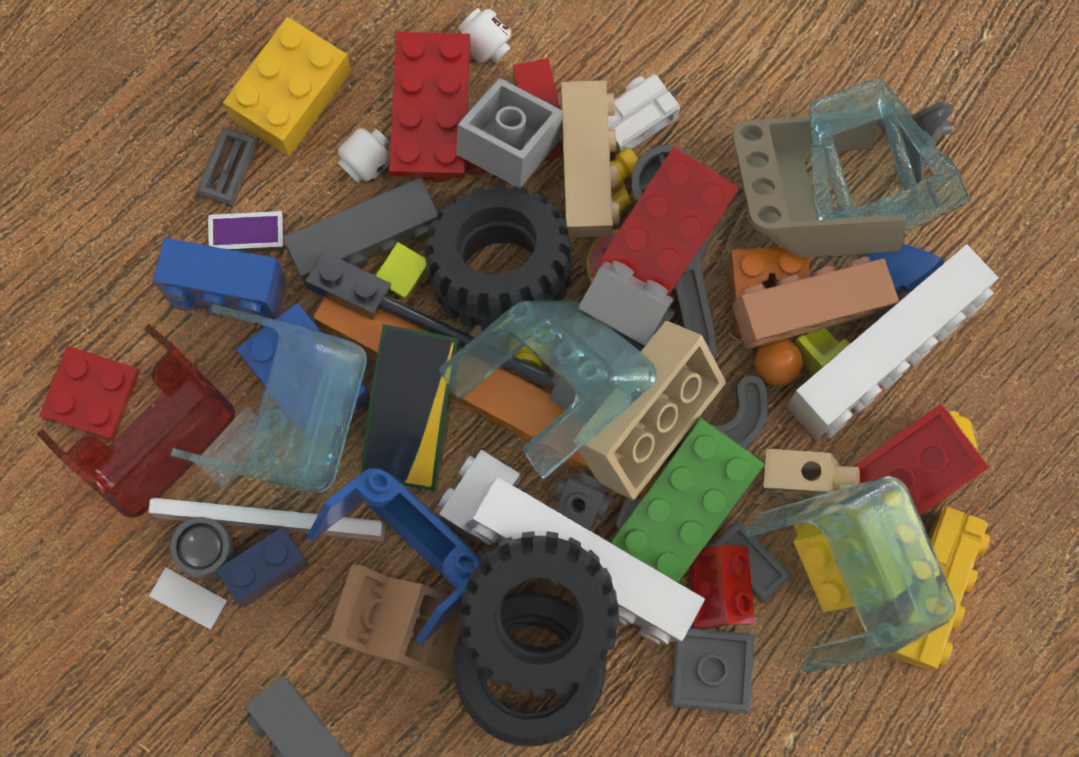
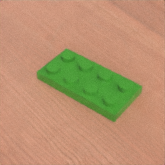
M699 417L610 539L609 543L678 583L765 465L764 461Z

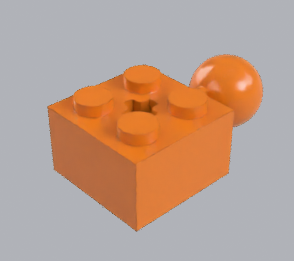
M782 247L731 250L727 262L731 307L742 296L741 291L746 288L763 284L764 288L765 286L775 287L778 286V281L794 275H799L800 280L810 278L808 257L792 255ZM732 308L734 335H741ZM786 338L761 345L756 352L754 365L757 374L764 382L773 386H785L799 377L803 368V356L799 347Z

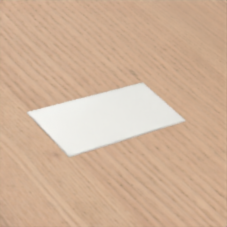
M166 567L149 597L210 630L227 602L222 597Z

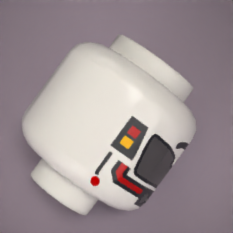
M477 8L458 27L462 34H470V55L478 63H484L490 58L496 63L511 48L506 43L511 37L510 28L491 9L481 12Z

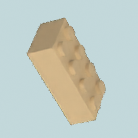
M665 321L571 437L572 442L600 484L634 500L725 385L726 381L703 336Z

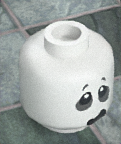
M358 128L339 147L338 154L341 159L337 163L357 183L361 180L368 183L373 182L390 165V152L387 149L390 147L391 142L377 129L370 133L364 128Z

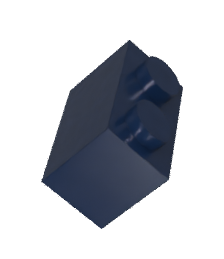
M282 526L216 571L236 603L245 608L307 567L309 563L290 534Z

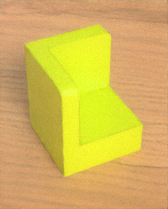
M397 242L376 276L390 282V291L406 299L418 281L425 283L429 277L426 258Z
M826 328L809 332L805 336L802 334L795 341V344L802 353L803 364L813 375L850 345L846 338L839 343Z

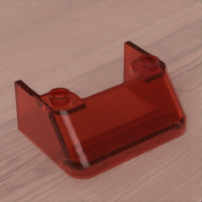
M150 324L143 330L166 352L156 362L152 370V380L163 393L109 447L101 439L88 436L78 440L67 451L43 429L37 433L61 461L117 511L129 518H135L147 512L150 499L160 498L232 425L235 418V409L225 396L174 344Z

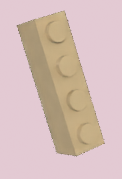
M607 80L561 82L565 222L568 227L569 237L611 236L613 224H619V202L611 200V188L618 187L617 165H610V152H616V130L609 129L608 116L615 115L614 93L607 94Z

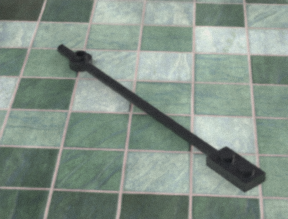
M322 252L305 280V288L374 320L379 309L429 333L461 339L459 347L553 391L556 385L551 381L554 376L553 374L387 296L391 290L390 282L329 253ZM678 443V445L674 448V450L671 452V454L667 457L666 460H669V458L675 452L680 443Z

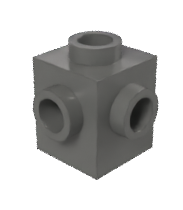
M575 469L568 479L562 477L553 496V499L559 501L555 511L589 531L596 517L601 520L604 519L612 498L605 496L608 487L600 484L592 471L582 469L581 472Z

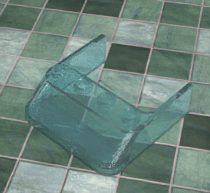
M213 304L211 312L239 322L275 330L279 334V342L247 457L241 464L176 448L172 449L171 456L305 492L322 493L327 491L335 481L367 363L365 351L360 345L343 338Z

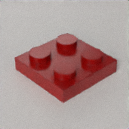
M67 346L39 416L43 419L114 442L140 371L138 368Z

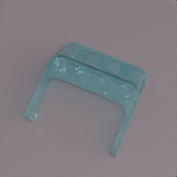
M575 300L523 301L517 303L439 368V372L453 394L458 399H462L522 347L526 346L576 390V397L572 405L523 447L524 453L542 478H546L645 393L654 384L657 377L655 366L645 355L608 325L578 309L580 303Z
M890 476L881 477L758 513L743 530L748 538L797 523H810L818 527L827 540L866 634L813 647L802 664L805 673L896 652L947 624L955 613V600L911 494L906 485L897 478Z

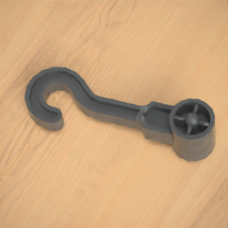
M676 145L657 146L648 150L637 161L632 173L634 207L673 146ZM676 146V147L680 148L681 150H683L684 152H686L687 154H689L690 156H692L693 158H695L696 160H698V159H697L690 151H688L687 149H684V148H681V147H679V146ZM705 240L674 288L683 328L702 335L715 359L716 334L700 267V261L705 257L708 249ZM756 376L744 377L738 383L736 388L738 410L735 417L727 424L714 426L745 449L761 433L768 415L766 386Z

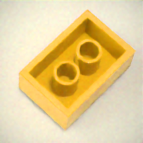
M286 17L223 101L229 118L282 153L290 156L352 72L348 55L294 20Z

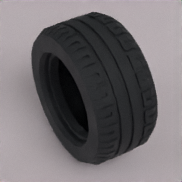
M521 591L515 594H507L508 596H505L502 601L501 619L503 626L508 632L515 628L536 626L550 630L559 638L565 640L574 632L578 623V608L571 605L570 602L562 600L561 597L553 596L549 593L543 594L537 591L523 593ZM460 636L456 647L454 678L456 689L464 708L480 728L506 743L518 746H541L557 742L569 736L589 718L603 691L606 663L600 671L594 669L591 672V679L582 686L578 685L577 682L573 683L563 700L545 712L525 714L510 710L493 696L487 685L485 668L478 670L472 662L473 653L471 649H465L462 636Z

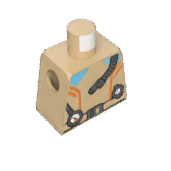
M766 449L764 488L778 502H837L838 490L857 491L859 488V468L839 466L837 460L830 453ZM821 474L818 479L814 480L817 475Z

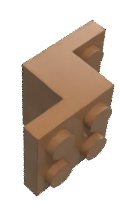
M352 564L327 640L373 658L409 667L449 681L454 668L456 647L460 636L463 634V626L460 625L459 610L420 645L415 639L435 609L449 596L423 584L391 578L367 567Z

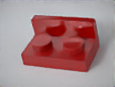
M717 545L703 548L689 567L691 591L705 599L694 619V629L754 624L755 617L748 548L746 546Z

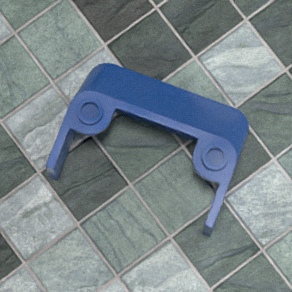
M368 469L323 504L307 537L313 542L364 501L445 577L457 590L435 609L415 639L422 645L461 609L462 597L468 578L473 568L477 567L480 563L482 556L399 479L380 469Z

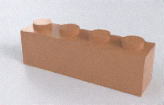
M863 257L848 263V268L836 271L834 266H829L813 272V277L800 280L799 275H794L778 281V286L765 289L764 285L760 284L741 291L742 296L732 305L745 348L760 346L887 312L899 302L885 259L871 262L869 257Z

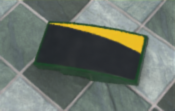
M383 324L369 402L361 473L368 469H380L399 479L405 486L436 491L450 421L448 414L455 383L453 376L461 339Z

